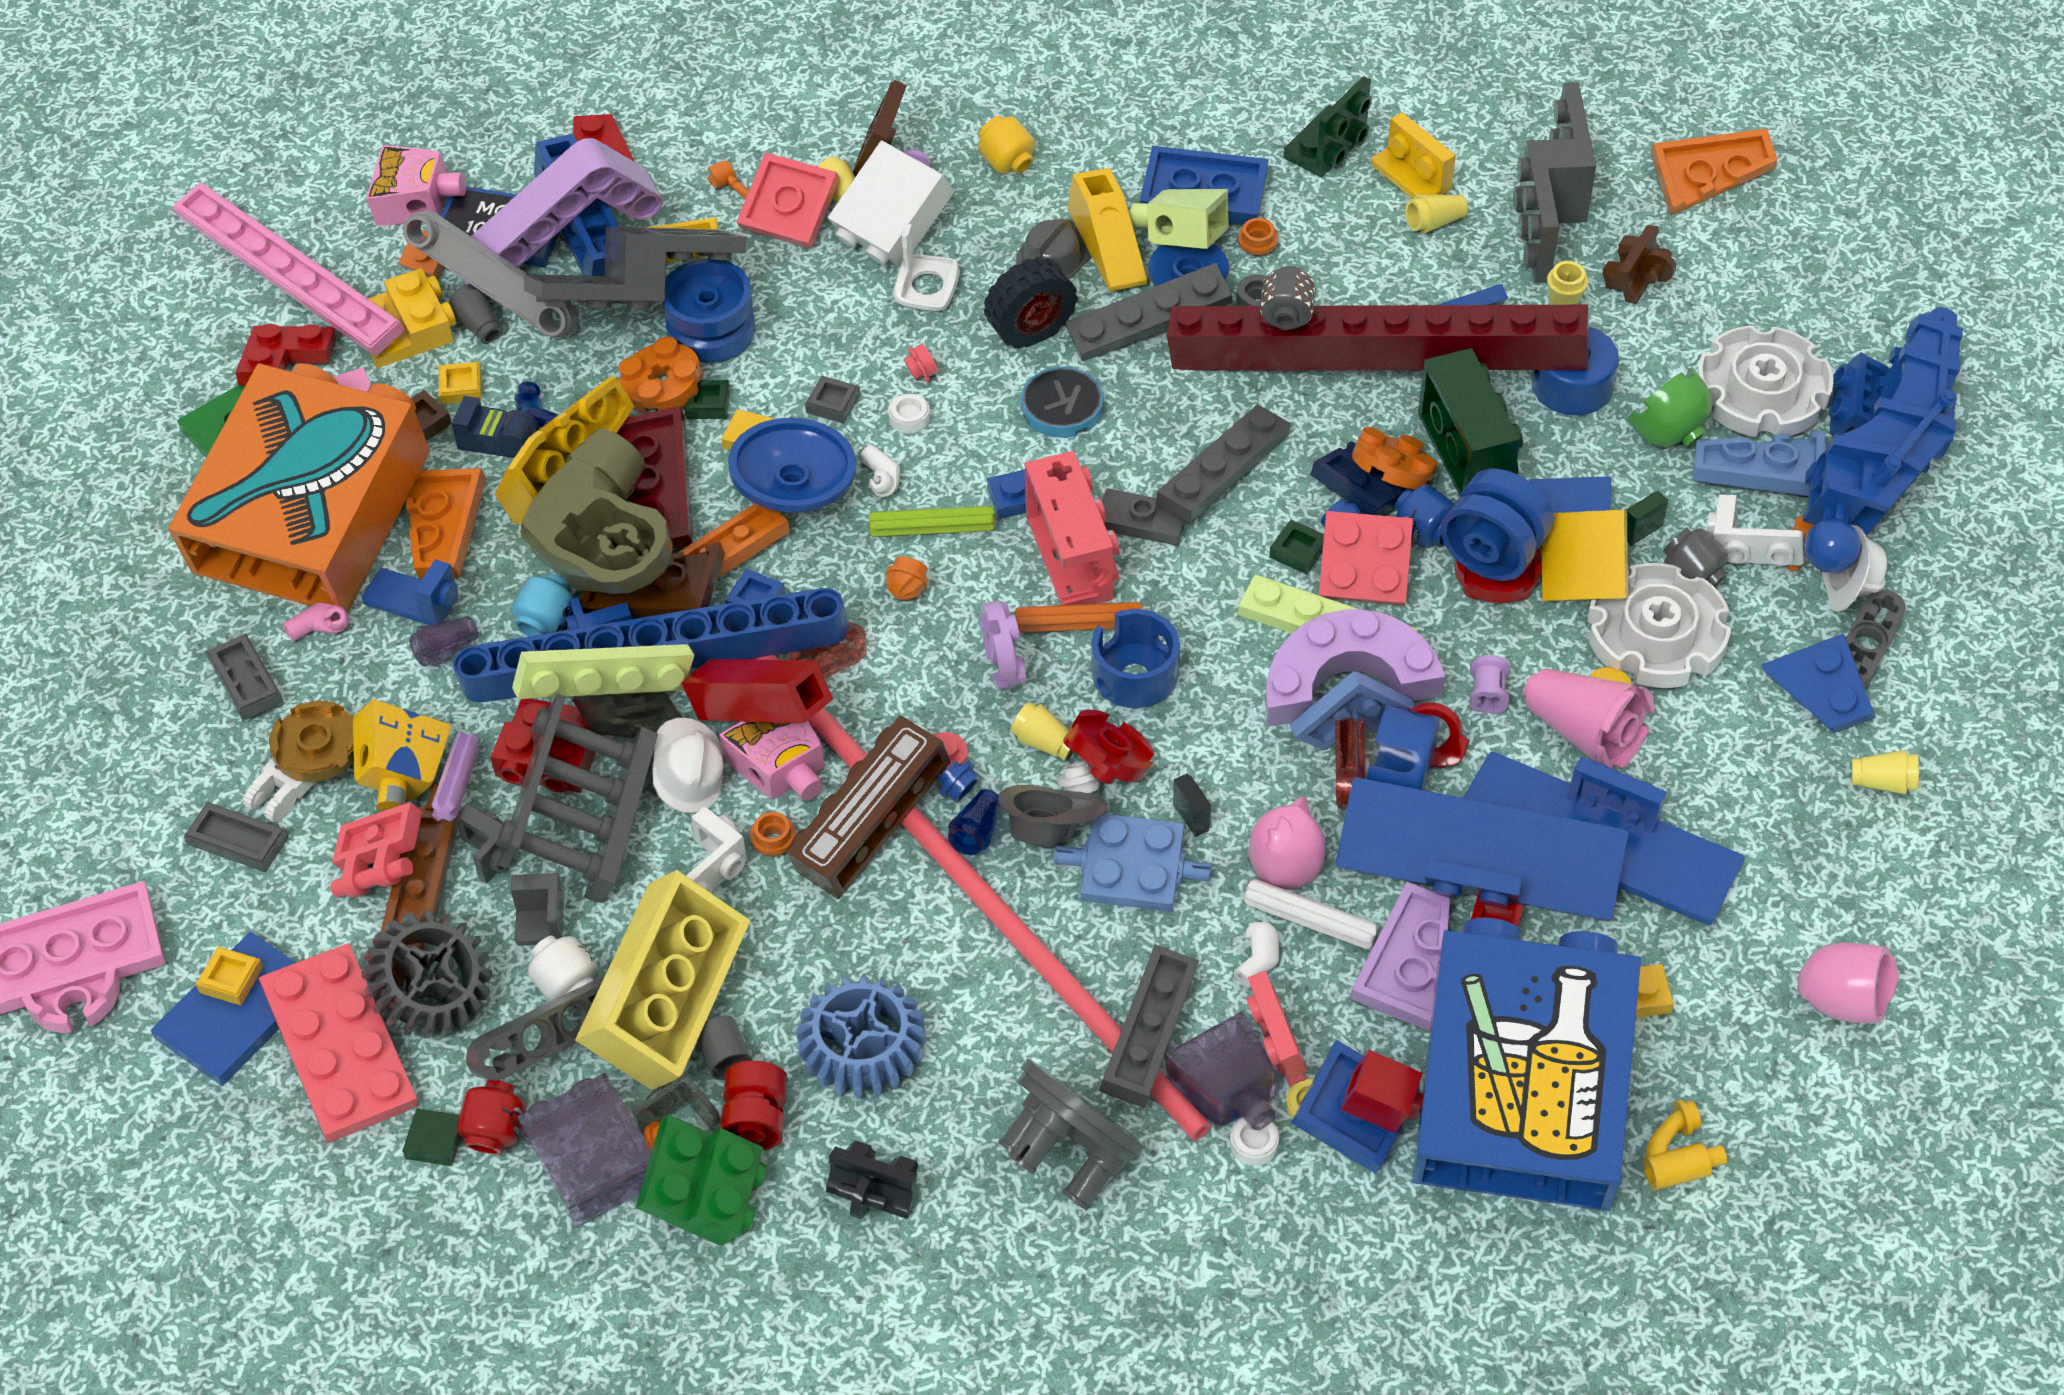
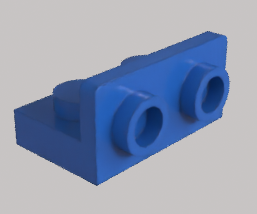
M1862 352L1847 364L1844 363L1838 367L1833 375L1834 388L1832 404L1829 409V416L1831 417L1829 434L1833 436L1835 434L1841 435L1851 426L1859 428L1874 418V405L1880 395L1874 393L1875 383L1880 376L1884 377L1890 367Z

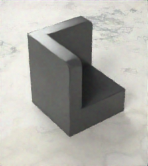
M559 873L512 875L511 893L516 908L514 938L516 945H537L540 941L551 935L556 939L561 938L563 932L564 894Z

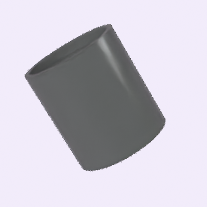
M727 1015L717 1016L705 1022L697 1042L712 1077L717 1080H725V1072L730 1066L738 1062L752 1061V1058L733 1017Z

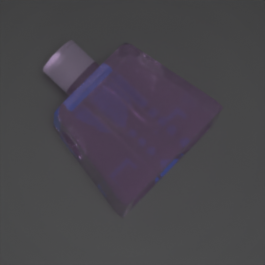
M1242 1011L1165 1053L1166 1076L1215 1126L1224 1127L1234 1120L1243 1117L1253 1130H1261L1274 1119L1276 1112L1268 1101L1272 1100L1276 1095L1275 1070Z

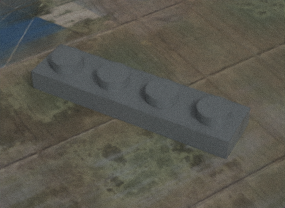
M1213 263L1065 322L1066 329L1082 362L1168 329L1171 306H1226L1232 304V294L1217 263Z
M1257 404L1157 491L1156 504L1190 524L1289 435L1291 423Z
M1154 945L1104 1074L1099 1092L1142 1108L1146 1107L1199 960Z

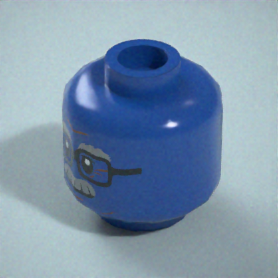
M1423 485L1414 491L1407 489L1400 495L1395 504V509L1398 511L1396 517L1413 518L1411 540L1420 547L1430 548L1434 545L1442 547L1444 542L1440 533L1441 522L1454 503L1431 485Z

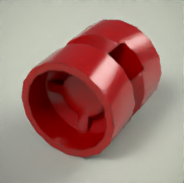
M743 1061L730 1066L725 1072L723 1091L725 1105L721 1111L720 1128L763 1147V1150H769L778 1146L783 1140L785 1114L782 1108L786 1104L787 1073L782 1068L763 1061Z

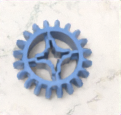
M865 973L861 976L859 983H851L844 975L841 987L836 988L827 982L824 988L825 996L812 994L810 999L811 1008H802L800 1015L801 1024L798 1025L796 1030L797 1041L799 1042V1057L802 1061H805V1068L809 1075H817L818 1083L823 1089L834 1083L835 1092L839 1097L848 1087L853 1088L854 1095L858 1100L863 1094V1088H872V1092L879 1097L882 1092L881 1084L886 1083L896 1090L899 1085V1075L911 1078L914 1072L913 1064L921 1062L923 1057L922 1047L926 1043V1031L923 1030L925 1026L924 1016L921 1010H917V1003L913 995L904 997V989L900 983L888 989L887 980L883 976L875 984L869 983V978ZM879 1015L893 1022L900 1032L890 1031L888 1025L879 1022ZM824 1037L834 1040V1045L843 1048L844 1055L840 1056L829 1049L823 1041Z

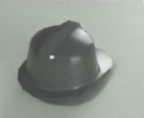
M1046 220L1039 222L1030 229L1025 242L1016 255V265L1024 260H1032L1036 257H1042L1046 260L1049 258L1055 264L1057 263L1070 279L1092 257L1073 220Z
M1036 785L1007 787L999 793L998 803L1001 808L1009 813L1011 836L1018 841L1045 848H1054L1056 845L1061 846L1072 838L1077 824L1100 818L1107 810V803L1097 795L1077 791L1053 790Z

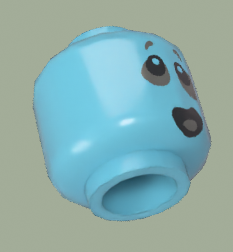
M547 574L546 577H530L524 583L511 606L516 628L526 636L563 631L566 626L565 617L572 615L569 599L574 598V596L569 591L570 585L563 578L555 574Z

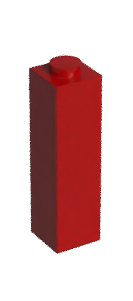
M710 659L681 682L698 720L805 723L833 700L816 660Z

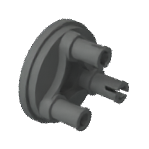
M1027 1058L1020 1067L1024 1072L1017 1080L1021 1086L1030 1092L1022 1102L1025 1108L1005 1135L999 1139L998 1143L1009 1151L1008 1156L1019 1162L1020 1166L1032 1174H1035L1037 1167L1059 1138L1064 1140L1066 1137H1069L1088 1150L1085 1153L1088 1159L1069 1185L1062 1191L1064 1195L1087 1211L1090 1208L1089 1205L1112 1175L1117 1177L1134 1155L1140 1157L1146 1146L1069 1086Z

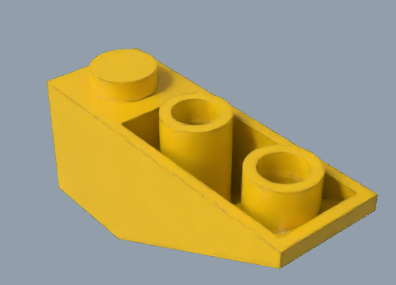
M1105 168L1073 174L1067 209L1109 292L1147 285V277L1125 197L1111 169Z

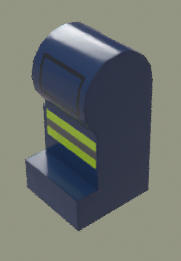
M470 396L463 397L451 423L458 450L509 458L516 457L527 439L537 432L540 426L538 421L527 412L521 410L506 412L501 409L484 407L481 405L480 398Z

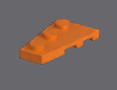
M1767 128L1653 143L1650 152L1670 215L1775 169L1777 163L1776 153Z
M481 468L420 471L406 498V508L410 515L411 524L409 533L413 565L419 579H423L435 559L451 564L454 578H460L486 483V477Z

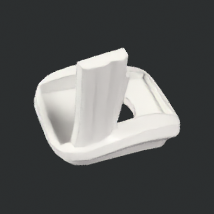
M906 224L901 233L903 262L896 277L893 289L894 298L897 303L914 309L944 310L949 305L958 283L960 274L958 263L952 258L921 254L913 255L912 224ZM933 274L942 279L943 286L937 293L924 295L914 290L912 283L920 275Z

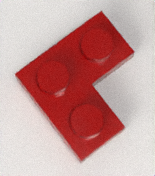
M276 324L253 326L235 372L238 386H246L258 363L282 370L286 369L287 363L328 364L336 342L334 327H319L313 324L304 326H278Z

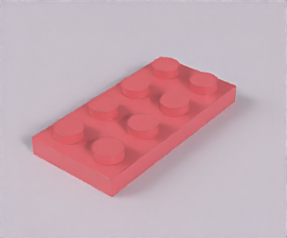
M349 943L259 977L264 995L326 1143L380 1123L418 1106L417 1097L380 1013H374L375 1001L373 997H365L364 990L368 985L366 980L362 978V971Z

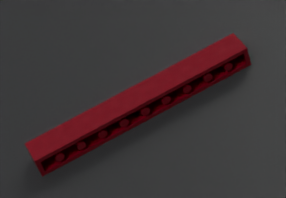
M1588 304L1314 306L1313 316L1307 324L1299 328L1283 330L1269 324L1262 317L1260 306H1171L1167 341L1172 369L1423 370L1425 359L1469 348L1473 349L1478 361L1485 363L1488 370H1588L1589 312Z

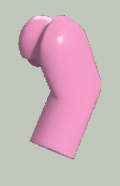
M316 603L282 623V627L288 637L295 642L311 631L333 634L341 632L347 627L349 616L341 606Z

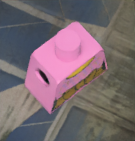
M382 145L366 200L377 226L404 224L410 215L420 211H433L441 215L445 197L465 195L466 178L462 172L448 173L443 157L438 151Z
M741 721L719 734L724 761L770 799H776L793 789L803 801H810L822 791L824 784L816 774L824 769L823 751L821 743L809 721L805 723Z

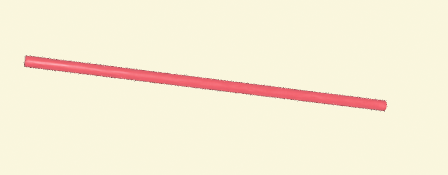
M776 655L751 658L753 660H780ZM824 707L808 720L811 727L850 769L856 762L863 760L867 756V753ZM915 806L901 823L904 828L1113 1053L1122 1028ZM1159 1069L1150 1095L1193 1141H1197L1209 1131L1211 1124Z

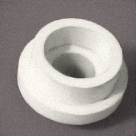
M1086 761L1065 766L1063 768L1065 774L1057 778L1058 786L1063 787L1065 791L1090 793L1101 787L1099 780L1090 772L1091 765Z

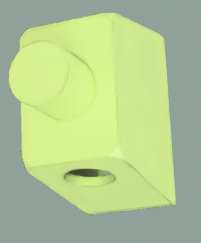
M1228 189L1163 190L1148 204H1132L1130 209L1132 226L1148 228V239L1152 244L1208 249L1229 228Z

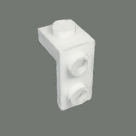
M1719 495L1717 512H1709L1708 533L1727 551V562L1734 564H1775L1779 566L1803 564L1804 533L1802 531L1737 528V495Z
M704 806L691 819L695 841L711 854L686 876L712 894V891L726 879L732 880L742 871L747 857L744 838L738 832L734 823L724 815L718 817Z

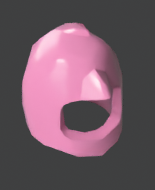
M1304 796L1300 797L1291 805L1279 806L1263 814L1251 830L1248 855L1255 873L1263 882L1285 890H1297L1314 882L1321 872L1325 860L1326 838L1316 820L1311 816L1307 799Z
M1848 942L1827 944L1810 955L1800 970L1797 985L1799 995L1808 1000L1816 1011L1835 1020L1854 1023H1881L1888 1004L1895 994L1899 980L1896 959L1888 947Z

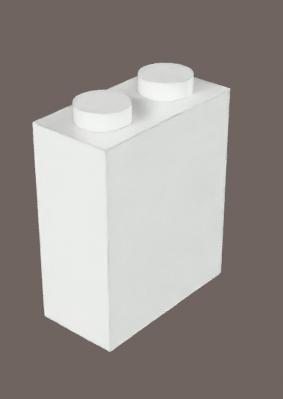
M881 140L827 218L837 229L835 236L851 248H855L859 244L867 249L865 253L878 264L885 266L887 262H890L900 268L903 262L901 233L905 225L912 224L914 251L955 191L943 174Z

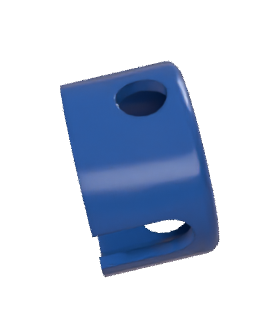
M1589 327L1588 370H1533L1531 377L1532 391L1539 402L1550 410L1564 415L1583 416L1597 412L1609 402L1614 392L1619 366L1618 349L1610 337L1598 329Z
M1143 609L1118 611L1115 613L1114 635L1104 645L1103 628L1099 625L1095 628L1091 641V673L1094 686L1103 698L1117 706L1136 709L1151 707L1165 700L1175 689L1179 676L1180 642L1177 630L1168 619L1153 611ZM1158 635L1165 639L1167 646L1161 642ZM1130 664H1139L1144 666L1148 672L1132 674L1123 672V670Z
M1387 705L1375 739V743L1380 744L1375 765H1369L1367 779L1424 790L1438 738L1439 719L1435 716L1423 715Z

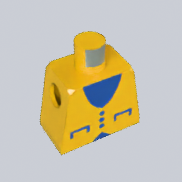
M375 699L369 701L353 717L354 779L359 785L378 790L376 807L379 811L382 812L405 804V799L415 800L431 786L450 733L451 724Z

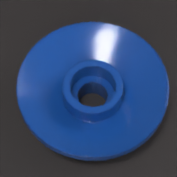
M1212 244L1208 249L1161 245L1151 255L1148 271L1151 281L1155 286L1217 263L1226 282L1229 275V262L1225 253L1215 244Z

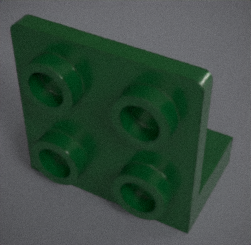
M1363 76L1333 106L1328 105L1284 147L1283 158L1321 178L1332 167L1338 168L1344 161L1346 154L1355 145L1360 146L1369 133L1367 119L1368 110L1372 103V97L1370 96L1371 79Z

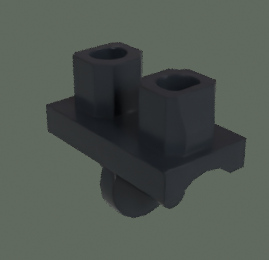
M856 1140L846 1150L834 1147L829 1155L830 1174L826 1185V1192L850 1200V1215L852 1217L862 1219L869 1207L905 1219L909 1218L914 1208L918 1170L916 1160L900 1155L894 1158L889 1165L875 1160L876 1152L872 1149L871 1145Z

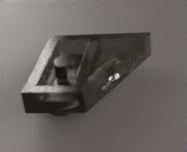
M665 691L573 696L572 702L591 731L603 735L634 739L641 727L657 733V730L666 721L683 718Z

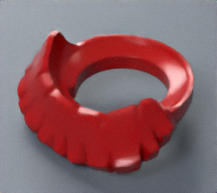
M1435 702L1421 703L1410 709V711L1419 714L1440 717L1449 727L1450 735L1440 747L1435 748L1431 768L1452 767L1460 763L1466 755L1470 739L1462 734V725L1457 714L1449 707Z

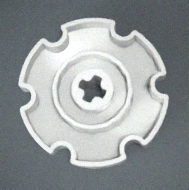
M1743 326L1722 333L1712 341L1710 353H1703L1701 355L1697 373L1711 392L1713 406L1715 407L1713 418L1723 426L1751 437H1757V434L1761 431H1767L1773 435L1789 434V436H1793L1814 426L1817 423L1820 410L1827 409L1833 389L1831 366L1827 359L1815 357L1814 351L1816 346L1797 333L1779 327H1771V330L1768 332H1760L1754 326Z
M1662 563L1637 564L1630 566L1627 599L1591 600L1587 622L1592 624L1589 643L1598 659L1606 667H1613L1616 670L1633 673L1637 678V684L1655 688L1681 687L1688 684L1691 673L1707 676L1722 661L1731 634V628L1725 625L1729 609L1719 591L1704 578H1685L1681 575V569L1674 565Z

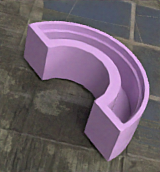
M1348 609L1326 613L1296 629L1277 651L1267 678L1265 698L1266 727L1290 724L1312 705V698L1316 689L1329 677L1342 672L1357 671L1375 676L1386 686L1412 698L1413 701L1441 697L1445 681L1443 667L1433 648L1424 637L1397 618L1384 613L1362 609Z

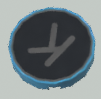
M1054 367L1042 370L1032 376L1023 387L1021 397L1023 416L1029 420V425L1035 431L1047 436L1062 438L1076 436V431L1083 430L1084 428H1086V431L1090 430L1102 417L1104 394L1099 382L1089 373L1077 368Z

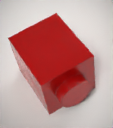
M1368 1050L1353 1070L1340 1110L1395 1133L1406 1118L1413 1121L1420 1109L1423 1093L1417 1090L1423 1073Z

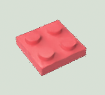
M765 152L736 223L740 229L812 249L840 177L835 171Z
M1326 511L1319 596L1330 600L1405 606L1413 518Z

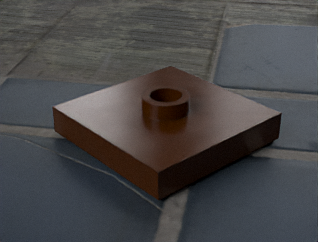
M896 80L894 82L891 81L866 133L853 168L855 177L881 140L891 145L897 130L892 125L907 85Z

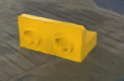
M1401 112L1390 119L1388 146L1372 157L1371 165L1409 197L1414 199L1417 194H1445L1452 189L1456 155Z

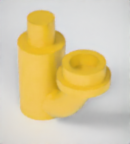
M1679 1099L1674 1101L1673 1113L1656 1129L1648 1141L1645 1151L1646 1157L1643 1158V1170L1653 1191L1709 1177L1712 1174L1713 1167L1727 1164V1155L1722 1145L1706 1148L1700 1142L1668 1151L1669 1144L1679 1131L1683 1136H1689L1693 1134V1130L1701 1128L1700 1114L1692 1100L1685 1102Z

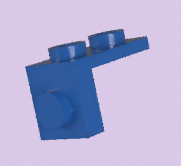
M435 559L422 580L389 569H379L362 595V600L366 606L439 628L459 596L451 564Z

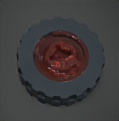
M1036 257L1032 260L1027 259L1018 265H1013L1006 273L1001 274L997 278L996 283L990 287L988 296L985 297V309L983 310L984 315L987 317L986 319L1005 344L1008 346L1012 345L1014 348H1028L1054 336L1061 327L1066 325L1065 322L1073 315L1076 309L1075 304L1078 303L1077 289L1057 263L1055 264L1052 259L1047 258L1046 260L1042 257Z

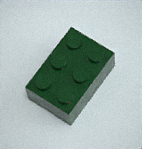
M1472 348L1425 359L1418 416L1459 496L1469 481L1479 471L1493 468L1507 470L1518 475L1517 458L1519 449L1523 447L1522 433L1516 423L1512 424L1509 419L1502 394L1494 391L1485 363L1478 361Z

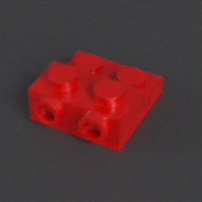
M531 698L521 699L512 722L505 721L490 758L495 777H500L511 784L523 783L538 735L531 732L533 722L540 707L548 709L552 702ZM563 705L559 718L600 735H604L608 724L606 712ZM554 736L548 756L590 771L597 752ZM542 773L539 785L544 786L546 789L558 793L565 792L566 790L581 793L583 789Z

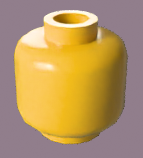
M996 116L981 128L978 134L980 138L978 151L995 171L1000 174H1007L1011 171L1020 174L1032 164L1034 160L1032 154L1035 149V139L1013 116L1004 118Z

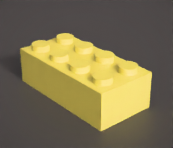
M678 870L649 883L575 1041L648 1089L653 1090L680 1079L751 920Z

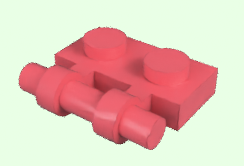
M409 802L341 825L332 863L341 869L343 873L341 878L331 882L330 889L332 894L337 898L346 895L355 898L368 893L371 887L377 885L383 888L398 884L402 877L411 875L413 872L412 862L407 857L401 859L399 857L402 853L414 850L423 811ZM374 863L373 868L367 869L368 864Z
M1262 971L1248 977L1254 994L1246 997L1256 1024H1260L1265 1037L1262 1040L1273 1066L1276 1065L1280 1075H1285L1291 1088L1293 1084L1307 1079L1304 1072L1308 1070L1276 990L1266 971Z

